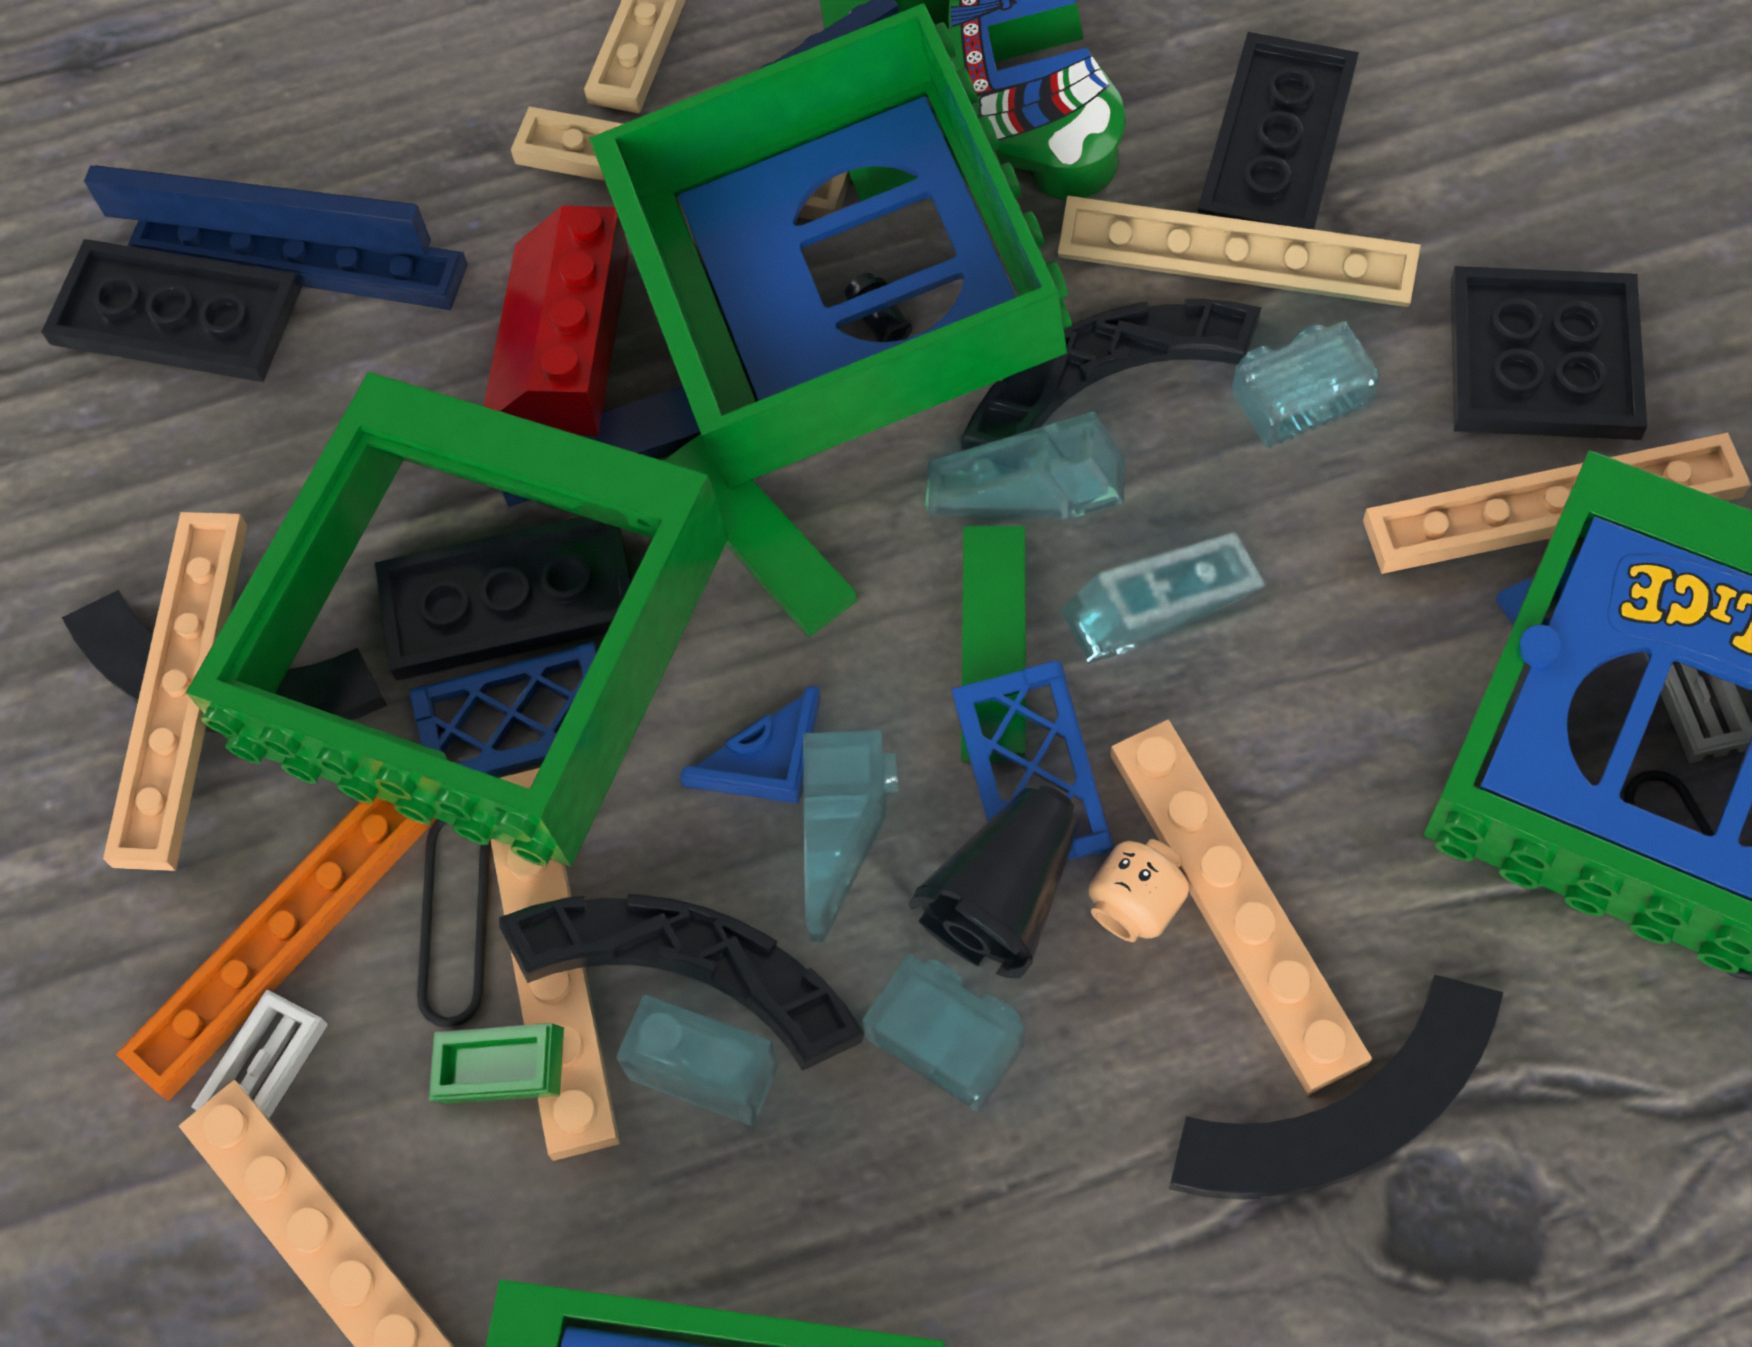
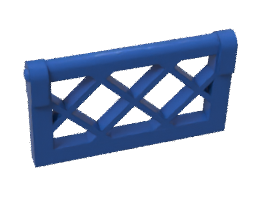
M594 641L578 645L574 648L447 681L411 688L410 702L413 705L421 745L444 753L452 740L456 738L481 752L477 758L461 761L457 764L491 776L542 764L598 651ZM579 665L583 675L573 692L546 678L549 673ZM526 679L530 680L512 708L485 694L491 688ZM540 686L567 700L549 728L521 714ZM464 695L469 696L450 724L436 717L434 703ZM479 702L505 715V718L487 744L460 730ZM515 722L543 736L538 742L497 751V748ZM439 729L444 732L441 737Z
M1049 661L1022 671L951 689L987 822L1008 804L1007 801L999 796L989 758L995 752L1027 770L1010 801L1026 788L1033 774L1068 793L1066 796L1071 801L1073 797L1082 801L1091 834L1074 839L1067 861L1096 854L1103 855L1115 848L1061 661ZM1046 686L1050 687L1058 715L1055 723L1021 705L1028 691ZM1018 694L1014 701L1008 698V696ZM994 700L1009 708V711L992 740L982 735L974 705ZM1016 713L1050 731L1032 763L998 744ZM1056 735L1064 739L1076 778L1072 786L1038 767Z

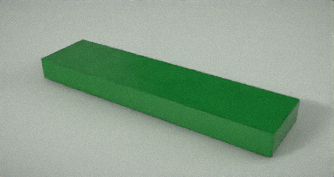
M701 434L663 460L708 474L729 537L726 543L727 548L808 637L812 636L857 602L856 591L753 480L729 489L727 488Z
M963 526L962 686L1026 669L1025 526ZM1018 694L1008 696V698L1014 701ZM1026 696L1021 703L1024 707H1026ZM994 700L974 705L982 735L992 740L1009 711V708ZM1016 713L998 744L1025 760L1026 718ZM961 729V762H970ZM995 752L989 758L990 762H1011Z

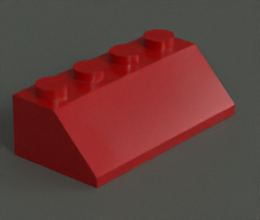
M561 206L515 244L483 404L484 407L576 435L599 436L629 258L625 232L615 207Z

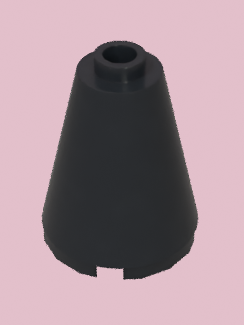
M1041 786L1039 790L1024 788L916 889V893L908 904L911 910L920 906L925 910L918 922L940 943L970 963L978 966L983 957L986 956L1002 963L996 972L997 975L1005 978L1020 979L1033 962L1079 827V821L1072 812L1074 810L1072 801L1062 792L1049 786Z

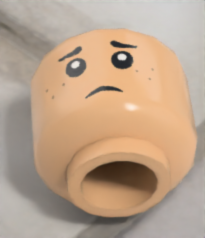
M1150 839L1146 845L1133 841L1118 844L1090 881L1089 897L1094 903L1091 909L1093 917L1109 932L1125 941L1135 942L1138 937L1149 939L1161 935L1186 900L1189 892L1188 882L1179 869L1182 864L1180 856L1169 846L1154 839Z

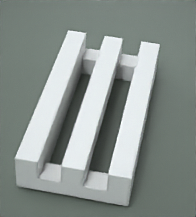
M1644 652V655H1645L1646 660H1647V662H1648V661H1649V656H1648L1647 653ZM1675 662L1706 737L1704 739L1672 663L1660 694L1688 762L1702 761L1706 755L1713 754L1714 758L1725 756L1730 750L1737 748L1739 752L1746 751L1752 737V723L1735 684L1706 673L1731 732L1724 734L1709 700L1711 698L1703 678L1699 676L1697 669L1680 662Z
M266 990L191 1107L197 1111L231 1081L235 1080L277 1012L284 1015L264 1048L260 1049L247 1069L248 1073L241 1082V1085L253 1098L296 1028L301 1024L254 1099L259 1108L270 1118L328 1024L321 1017Z

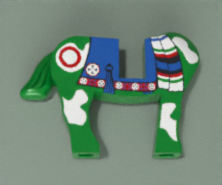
M820 0L824 29L845 17L856 6L865 4L870 0ZM893 0L898 4L899 13L924 3L934 25L944 22L947 29H949L956 51V57L953 58L954 65L957 71L966 68L977 95L978 102L973 104L978 117L988 115L993 125L1000 148L995 151L1000 165L1009 162L1014 168L1030 170L1037 187L1048 196L1059 200H1067V196L1087 198L1104 189L1112 181L1120 162L1118 145L1125 131V111L1120 93L1087 48L998 71L995 62L1083 40L1078 0ZM932 110V113H933V115H934V117H935V119H936V121H937V124H938V126H939V128H940V130H941V132H942V135H943V137H944V139H945V141H946V143H947V146H948V148H949V150H950V152H951V154H952V157H953V159H954V161H955V163H956V165H957V168H958V170H959V172H960V174H961V176H962V179H964V177H963V175H962V173H961V171H960V168H959V166H958V164H957V162H956V160H955V157H954V155H953V153H952V151H951V149H950V147H949V144H948V142H947V140H946V138H945V136H944V133H943V131H942V129H941V127H940V125H939V122H938V120H937V118H936V116H935V114H934V111ZM882 166L862 167L849 171L860 202L917 179V177L905 171Z

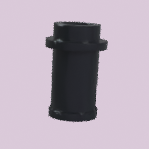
M872 273L859 275L849 283L845 290L847 301L885 286L887 282L881 277H875ZM896 305L862 318L874 333L878 342L907 339L913 329L910 321L903 316Z

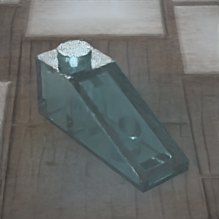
M1094 411L929 461L925 509L930 515L1040 519H1070L1124 503L1125 456Z
M1236 532L1099 573L1068 601L1060 611L1088 663L1092 664L1137 649L1259 591L1265 584Z
M882 730L803 733L805 920L811 942L825 941L887 816L886 792H898L897 753L884 752Z

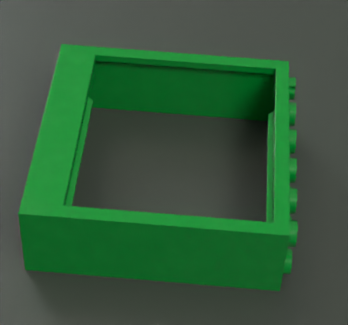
M367 372L185 693L204 713L201 718L202 722L216 732L223 734L228 740L225 745L226 749L243 760L254 764H261L263 758H267L281 763V768L285 772L301 781L316 784L320 777L337 783V788L341 792L357 801L373 804L375 798H379L395 804L394 808L396 811L418 823L430 824L432 819L435 818L452 824V829L458 835L474 843L488 845L490 839H494L511 845L510 849L514 854L530 863L547 866L549 860H553L572 867L729 539L709 476L705 473ZM404 460L653 538L530 789L448 761L446 755L438 750L275 694Z

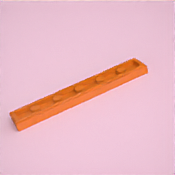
M375 798L373 804L359 802L131 1037L116 1055L161 1097L169 1102L248 1019L265 991L273 992L436 819L433 818L430 824L418 823L396 811L394 808L395 804L379 798Z

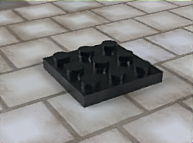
M1454 267L1451 277L1454 431L1627 440L1642 439L1647 429L1638 274Z

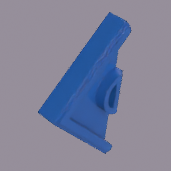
M807 687L804 695L769 717L766 714L725 741L726 746L693 767H684L680 776L683 787L799 804L821 698L819 687Z

